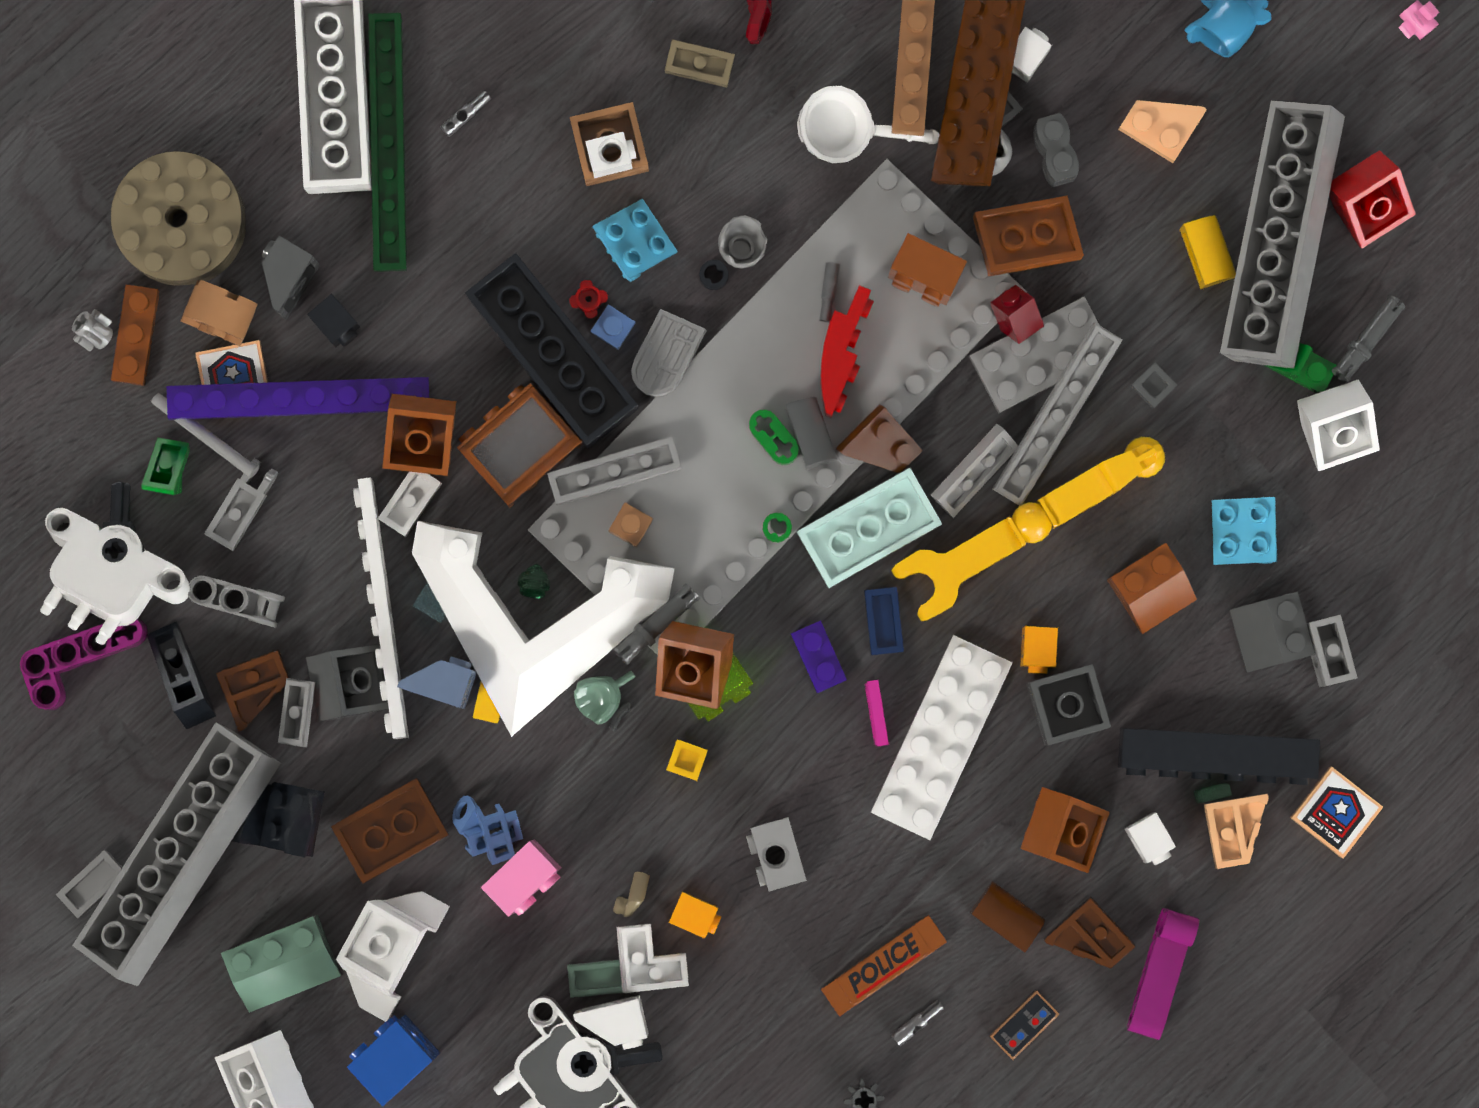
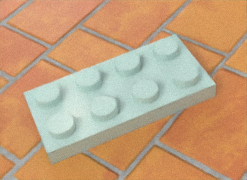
M908 468L798 530L797 534L829 589L941 526L942 523L911 468Z

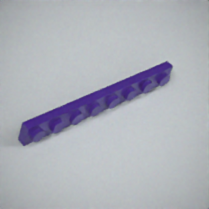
M429 377L166 386L168 420L388 412L391 394L429 398Z

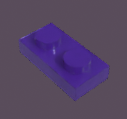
M821 621L791 633L816 693L847 681Z

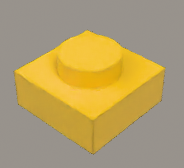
M677 739L666 770L697 781L708 750Z

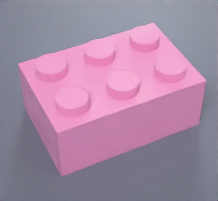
M534 839L522 847L481 888L508 917L514 913L520 916L537 901L533 895L539 889L544 893L561 878L557 872L562 867Z

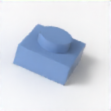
M608 304L592 328L591 333L619 350L636 323Z

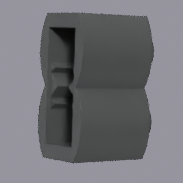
M1061 113L1039 118L1034 126L1033 138L1037 150L1043 156L1042 170L1046 181L1051 187L1074 182L1079 172V161L1076 152L1069 144L1070 130L1066 119Z

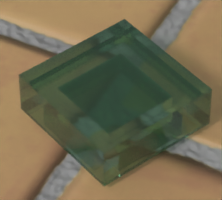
M1227 783L1196 789L1193 792L1196 803H1203L1232 795L1230 785Z

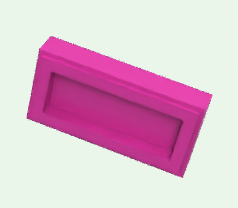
M867 681L864 685L874 745L876 747L889 745L879 681Z

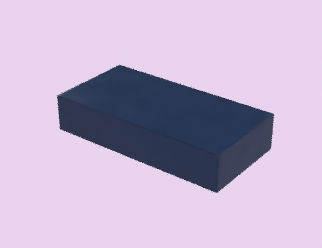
M897 587L864 590L871 655L904 652Z

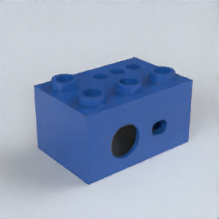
M406 1014L400 1019L395 1015L374 1032L377 1039L369 1047L363 1042L349 1055L352 1062L347 1068L382 1107L440 1054L439 1050Z

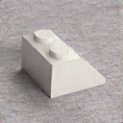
M1359 380L1297 400L1301 426L1318 471L1379 451L1373 402Z
M640 995L578 1009L573 1014L574 1020L614 1046L622 1044L623 1050L642 1046L643 1039H646L649 1034Z

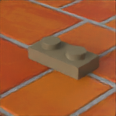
M672 39L664 71L667 74L727 88L735 54Z

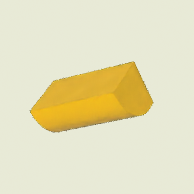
M1215 215L1183 224L1180 232L1200 289L1235 278L1236 271L1217 217Z

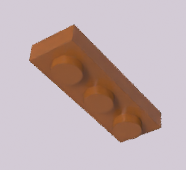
M133 285L125 286L111 381L145 386L160 293L158 289Z

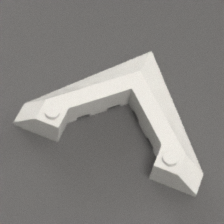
M417 521L412 554L511 737L630 635L638 623L641 625L660 609L670 597L675 568L610 556L607 559L602 591L529 640L477 566L482 532Z

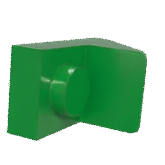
M1299 343L1294 369L1264 366L1315 393L1325 391L1334 375L1332 369L1336 364L1313 353V347Z
M157 437L141 485L142 489L171 495L180 494L182 492V473L190 452L189 443Z

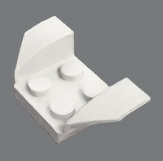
M423 891L387 900L367 901L336 958L342 969L347 972L360 1008L385 1022L390 1019L402 997L394 992L426 931L437 932L450 906Z

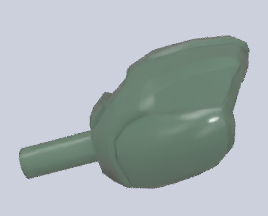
M629 671L615 681L609 676L590 677L580 680L574 691L575 704L579 711L585 717L594 721L595 724L607 722L619 707L621 699L619 687L635 678L634 673Z

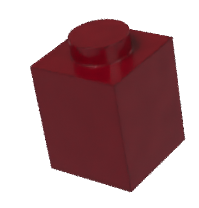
M1017 285L1006 290L990 302L1000 330L1018 344L1044 327L1035 299Z

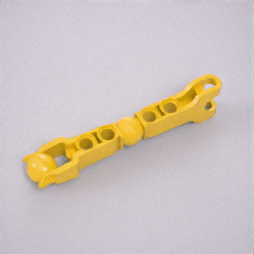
M1141 436L1133 439L1127 445L1123 454L1099 463L1038 499V503L1028 502L1020 505L1014 511L1012 517H1007L944 554L936 553L932 550H918L897 563L891 571L899 579H905L910 575L921 573L933 580L935 587L934 595L920 606L917 613L920 621H927L954 605L958 596V588L967 579L1026 546V543L1043 541L1049 535L1052 528H1057L1114 495L1137 476L1148 478L1156 475L1165 463L1164 449L1157 440L1151 437Z

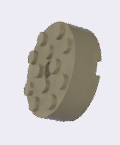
M165 152L140 162L123 178L112 202L111 226L120 251L144 275L166 285H196L198 280L208 281L222 273L236 258L246 233L245 206L234 183L216 164L192 153ZM179 213H186L187 220L185 224L180 227H173V216Z

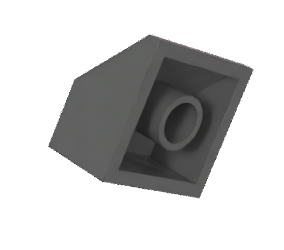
M278 236L276 241L271 240L262 253V257L265 258L262 266L272 307L282 318L287 320L320 267V264L313 255L283 237Z
M1298 592L1229 610L1246 673L1315 655Z
M380 644L329 651L306 657L310 681L315 682L313 698L318 722L389 709L388 700L382 701L380 692V681H385L383 668L378 669L375 649H380Z

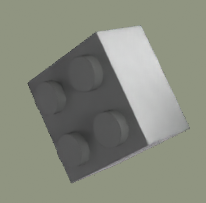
M1093 664L1026 683L1044 746L1111 728Z

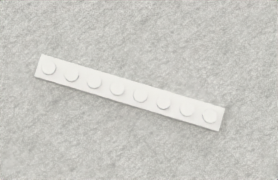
M371 477L357 479L359 488H353L356 508L361 507L363 520H358V531L360 539H366L367 552L362 553L364 571H370L372 584L366 585L369 604H375L376 616L371 617L373 636H379L380 649H375L377 667L378 669L383 668L385 681H380V692L382 701L388 700L389 713L384 714L385 728L387 733H392L393 739L409 738L403 690L397 687L398 682L401 680L380 522L378 519L375 485Z

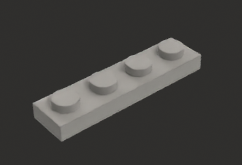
M673 436L549 472L547 475L556 505L558 506L680 470L682 466Z

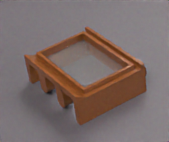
M531 383L526 387L521 384L508 395L510 401L501 409L498 405L495 406L483 417L486 422L477 430L471 427L458 439L461 444L457 446V449L509 508L515 505L514 501L523 493L533 489L539 483L538 480L552 468H557L563 462V458L576 447L579 449L583 445L582 441Z

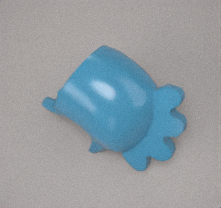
M1201 0L1209 11L1198 20L1189 24L1184 31L1187 33L1188 42L1196 43L1200 41L1216 54L1223 57H1231L1248 41L1256 25H1264L1271 21V13L1264 10L1268 7V1Z

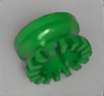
M776 512L766 517L762 530L764 536L769 541L779 543L789 537L792 525L786 515ZM776 519L779 523L784 521L787 527L785 534L779 537L776 533L770 534L767 527L771 520Z

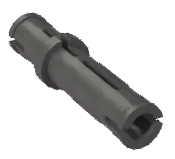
M1389 295L1355 341H1350L1347 345L1348 351L1332 369V373L1335 376L1340 373L1338 379L1348 383L1361 364L1369 361L1372 357L1371 351L1399 314L1406 308L1403 302L1397 305L1400 299Z
M685 584L682 589L642 625L638 623L634 627L635 631L613 650L628 665L646 646L649 645L651 647L655 644L656 641L654 639L672 621H675L700 599L695 591H691L692 588L688 584Z

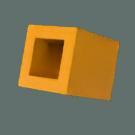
M1024 626L1022 628L1020 666L1028 667V673L1048 674V668L1056 667L1058 628Z
M682 891L669 923L705 938L708 932L711 934L715 933L722 916L716 914L717 906Z

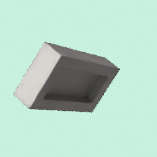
M104 850L64 886L56 896L79 919L104 897L122 869V866L107 850Z

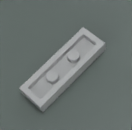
M996 424L937 487L931 496L946 513L954 518L1015 452L1018 447L1017 443L1004 428Z

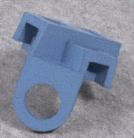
M468 795L463 796L454 808L452 820L459 834L464 835L467 839L468 844L465 845V849L472 857L487 852L488 859L492 865L511 859L515 855L512 843L523 839L516 810L504 813L498 803L494 805L496 813L484 816L472 797ZM467 804L466 813L460 819L461 810L463 806ZM501 827L500 831L492 834L489 833L490 830ZM503 848L506 849V852L495 855V851Z

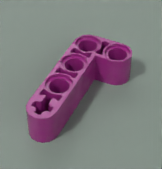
M137 619L129 624L137 627V631L133 633V639L128 636L116 638L114 633L120 634L128 630V626H118L107 640L106 647L101 651H96L93 648L92 641L99 634L103 624L25 652L20 660V669L33 704L45 710H55L61 707L65 702L66 692L60 673L139 646L147 638L148 631L145 623ZM71 644L76 650V655L72 661L65 662L61 655L62 649L66 645ZM40 655L45 661V666L41 672L35 673L31 669V661L34 657ZM47 686H51L56 694L55 699L50 704L44 703L41 698V693Z
M1162 908L1129 1015L1127 1031L1156 1040L1160 1039L1188 946L1191 947L1197 935L1199 918Z

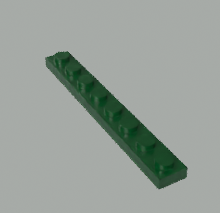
M401 13L368 14L373 270L375 272L407 271Z

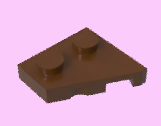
M279 649L216 673L239 732L244 730L285 686L286 678H290Z
M1092 897L1088 898L1044 938V941L1049 945H1055L1071 951L1072 954L1082 958L1094 960L1097 964L1110 969L1135 948V944Z

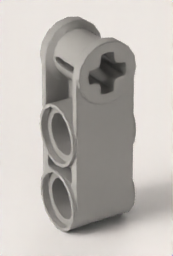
M208 576L194 577L189 583L190 592H188V596L192 602L244 617L252 622L274 628L277 627L278 623L275 622L280 602L285 600L284 596L260 589L254 590ZM201 582H208L212 587L210 597L205 600L198 599L195 594V589ZM232 591H240L244 597L243 604L236 609L230 608L227 604V596ZM268 601H269L268 608H267V611H266V615L264 616L265 610H266V607H267V603H268Z

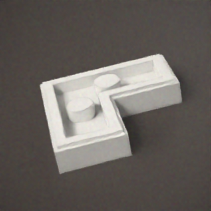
M651 924L616 927L623 993L689 986L686 953L654 956Z

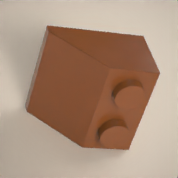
M1167 543L1162 544L1107 579L1141 634H1144L1197 600L1182 566Z
M672 621L658 640L655 696L718 709L732 665L734 634Z
M1042 787L1020 849L1089 873L1110 812L1074 797Z

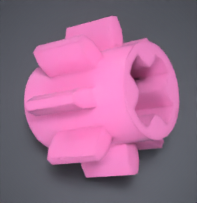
M1417 0L1399 15L1404 22L1398 28L1408 39L1416 35L1421 40L1439 25L1434 18L1440 12L1431 1L1422 5Z

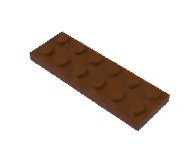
M965 0L931 181L937 184L991 186L1025 0Z

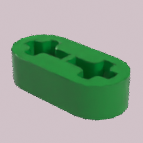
M758 410L749 421L752 435L777 464L789 465L793 463L799 454L796 440L771 411ZM759 417L763 420L768 418L772 420L769 426L774 433L773 436L770 437L764 430L756 431L755 428L758 426L757 419ZM778 438L784 445L790 443L793 446L790 449L791 456L789 458L784 455L780 457L776 455L779 450L778 446L774 443L775 439Z

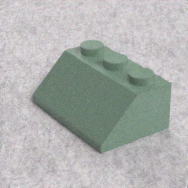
M318 915L221 953L232 984L249 1013L341 976Z

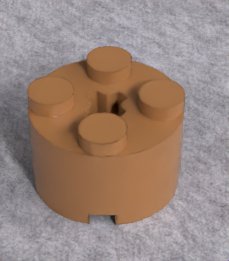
M198 280L184 310L181 322L195 327L204 333L218 336L225 341L241 346L258 304L245 297L233 294L224 288Z

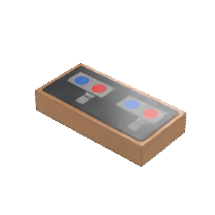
M1035 990L989 1036L1014 1060L1060 1014Z

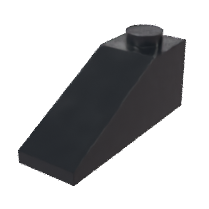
M174 622L147 634L172 709L184 727L189 729L216 717L207 688L179 624Z

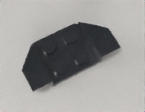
M278 782L267 784L231 841L281 850L286 854L300 857H313L325 791Z

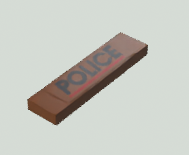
M927 915L821 988V991L840 1017L943 946L947 941L930 916Z

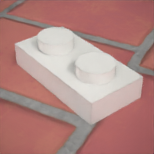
M409 472L378 519L404 537H407L442 483L429 474Z

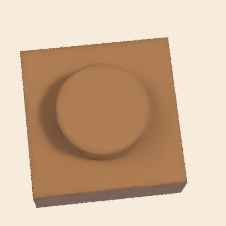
M624 503L608 531L637 548L651 525L653 518Z

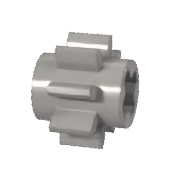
M96 309L91 314L87 311L82 312L77 316L72 325V331L76 333L73 340L89 352L93 347L97 349L104 348L113 335V330L108 327L112 320Z

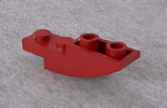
M860 285L847 315L834 310L823 346L820 386L824 413L829 418H832L834 411L841 413L848 395L842 393L847 381L854 383L860 369V365L855 363L858 355L847 351V348L849 346L854 349L861 330L856 329L860 317L867 319L874 303L873 300L869 299L871 290Z

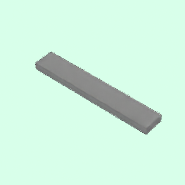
M1093 322L992 490L1019 506L1024 503L1123 339Z

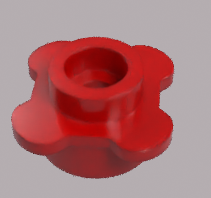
M583 280L576 295H572L569 302L572 308L582 310L587 318H595L600 305L607 302L608 295L606 291L598 290L593 286L590 280ZM587 296L592 298L591 302L585 300Z

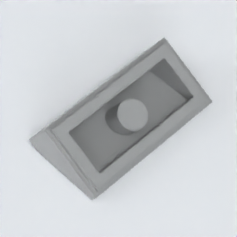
M286 678L278 743L307 747L315 682Z

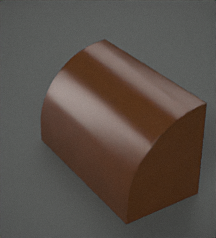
M993 881L970 911V914L1023 952L1028 950L1045 923L1043 917Z

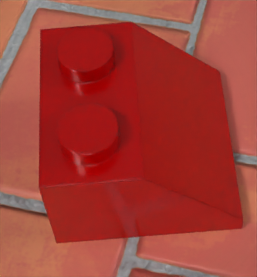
M1380 150L1332 180L1329 196L1333 207L1360 248H1364L1416 215L1400 168Z

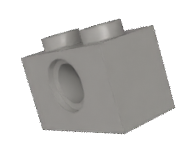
M1341 615L1307 623L1315 655L1311 656L1319 687L1358 678Z
M788 817L750 828L752 835L746 836L751 855L758 853L761 866L756 867L755 870L760 887L767 885L768 891H773L807 881ZM774 845L780 846L785 853L784 860L776 865L769 863L765 856L767 849Z

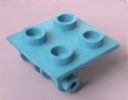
M643 198L592 226L597 233L596 237L600 238L606 247L607 254L612 256L611 260L616 262L622 271L623 278L630 282L640 277V273L678 252Z
M1275 497L1212 500L1214 565L1271 564L1272 562H1277Z

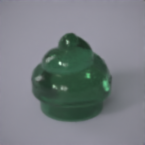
M540 565L530 566L519 575L517 584L520 587L521 595L533 599L545 597L546 591L550 589V580Z

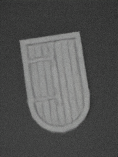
M660 309L632 365V379L637 388L646 395L654 397L664 396L675 390L683 379L707 330L684 318Z

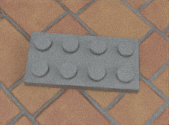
M1085 296L1043 317L1044 327L1020 344L1006 336L969 356L998 414L1056 385L1093 322L1099 325Z

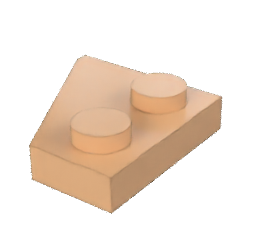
M1136 100L1118 130L1171 163H1174L1207 109L1202 106Z
M1268 794L1204 804L1215 869L1250 863L1255 838L1258 836L1261 826L1260 821L1265 804L1268 802Z

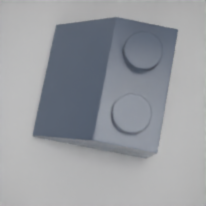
M451 656L449 662L440 660L400 680L397 687L465 709L477 672L470 669L472 663Z

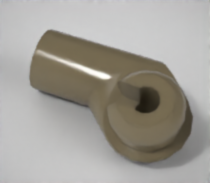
M634 872L628 899L621 896L617 897L613 910L614 913L622 914L624 917H630L634 914L645 899L650 875L643 872Z

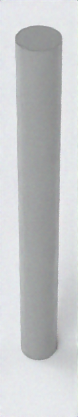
M157 393L152 398L151 403L167 415V398ZM195 419L174 420L250 478L257 473L259 468Z

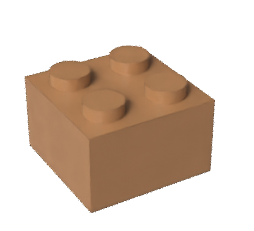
M633 102L570 117L586 187L649 172ZM624 132L626 140L632 139L637 157L631 160L632 169L594 178L585 141ZM609 147L603 153L604 159L610 162L618 160L621 156V151L616 147Z

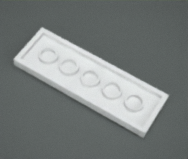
M955 635L952 636L871 813L931 840L1012 662Z

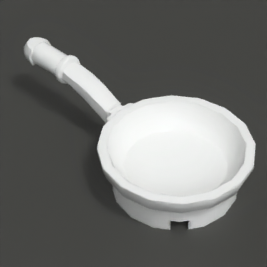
M827 86L813 93L803 105L797 121L798 136L801 142L805 143L807 150L818 159L830 163H844L859 156L873 136L906 139L908 142L919 141L928 144L938 143L940 136L939 132L934 129H925L924 136L891 134L892 126L874 125L865 100L854 90L843 86Z

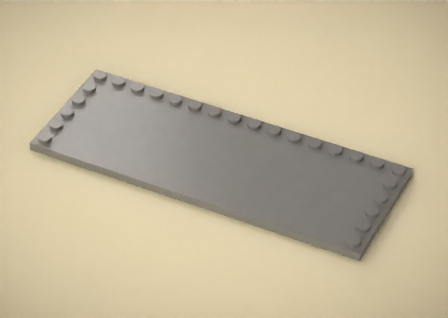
M886 159L691 360L683 379L675 390L667 395L655 397L597 457L600 458L673 436L682 469L558 506L554 502L533 523L528 531L594 595L602 591L607 559L610 556L675 568L669 599L682 589L685 584H688L692 588L691 591H695L700 598L679 616L675 622L705 628L864 463L841 454L835 448L879 404L885 407L895 420L901 424L998 323L990 302L1014 285H1017L1025 292L1027 291L1008 273L988 277L981 247L897 167ZM907 233L967 261L947 305L940 303L939 307L931 305L921 299L923 294L912 289L909 293L894 287L892 285L893 280L888 278L892 264ZM826 262L840 264L832 315L834 310L847 315L859 285L871 290L869 299L874 301L867 319L860 317L856 329L861 330L854 349L849 346L847 348V351L858 355L855 363L860 365V369L854 383L847 381L842 393L848 395L841 413L834 411L832 418L825 416L820 386L822 352L830 323L820 321L821 293ZM816 397L837 460L806 470L799 450L798 457L793 463L789 465L777 464L752 435L749 428L751 416L758 410L771 411L796 440L786 411V404L805 398ZM759 417L757 419L758 426L755 428L756 431L764 430L770 437L773 436L774 433L769 426L772 420L770 418L763 420ZM778 438L775 439L774 443L778 446L779 450L776 455L778 457L784 455L789 458L791 456L790 449L793 446L790 443L784 445ZM624 503L653 518L651 525L637 548L608 531ZM776 512L786 515L792 525L789 537L779 543L769 541L764 536L762 530L766 517ZM776 519L771 520L767 527L770 534L776 533L778 537L785 534L787 530L785 522L779 523ZM660 635L654 639L656 641L655 644H653L651 647L648 645V647L657 655L658 640Z

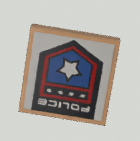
M260 340L242 343L241 346L231 345L195 353L201 385L268 383Z
M1331 766L1290 818L1344 859L1382 810L1383 806Z

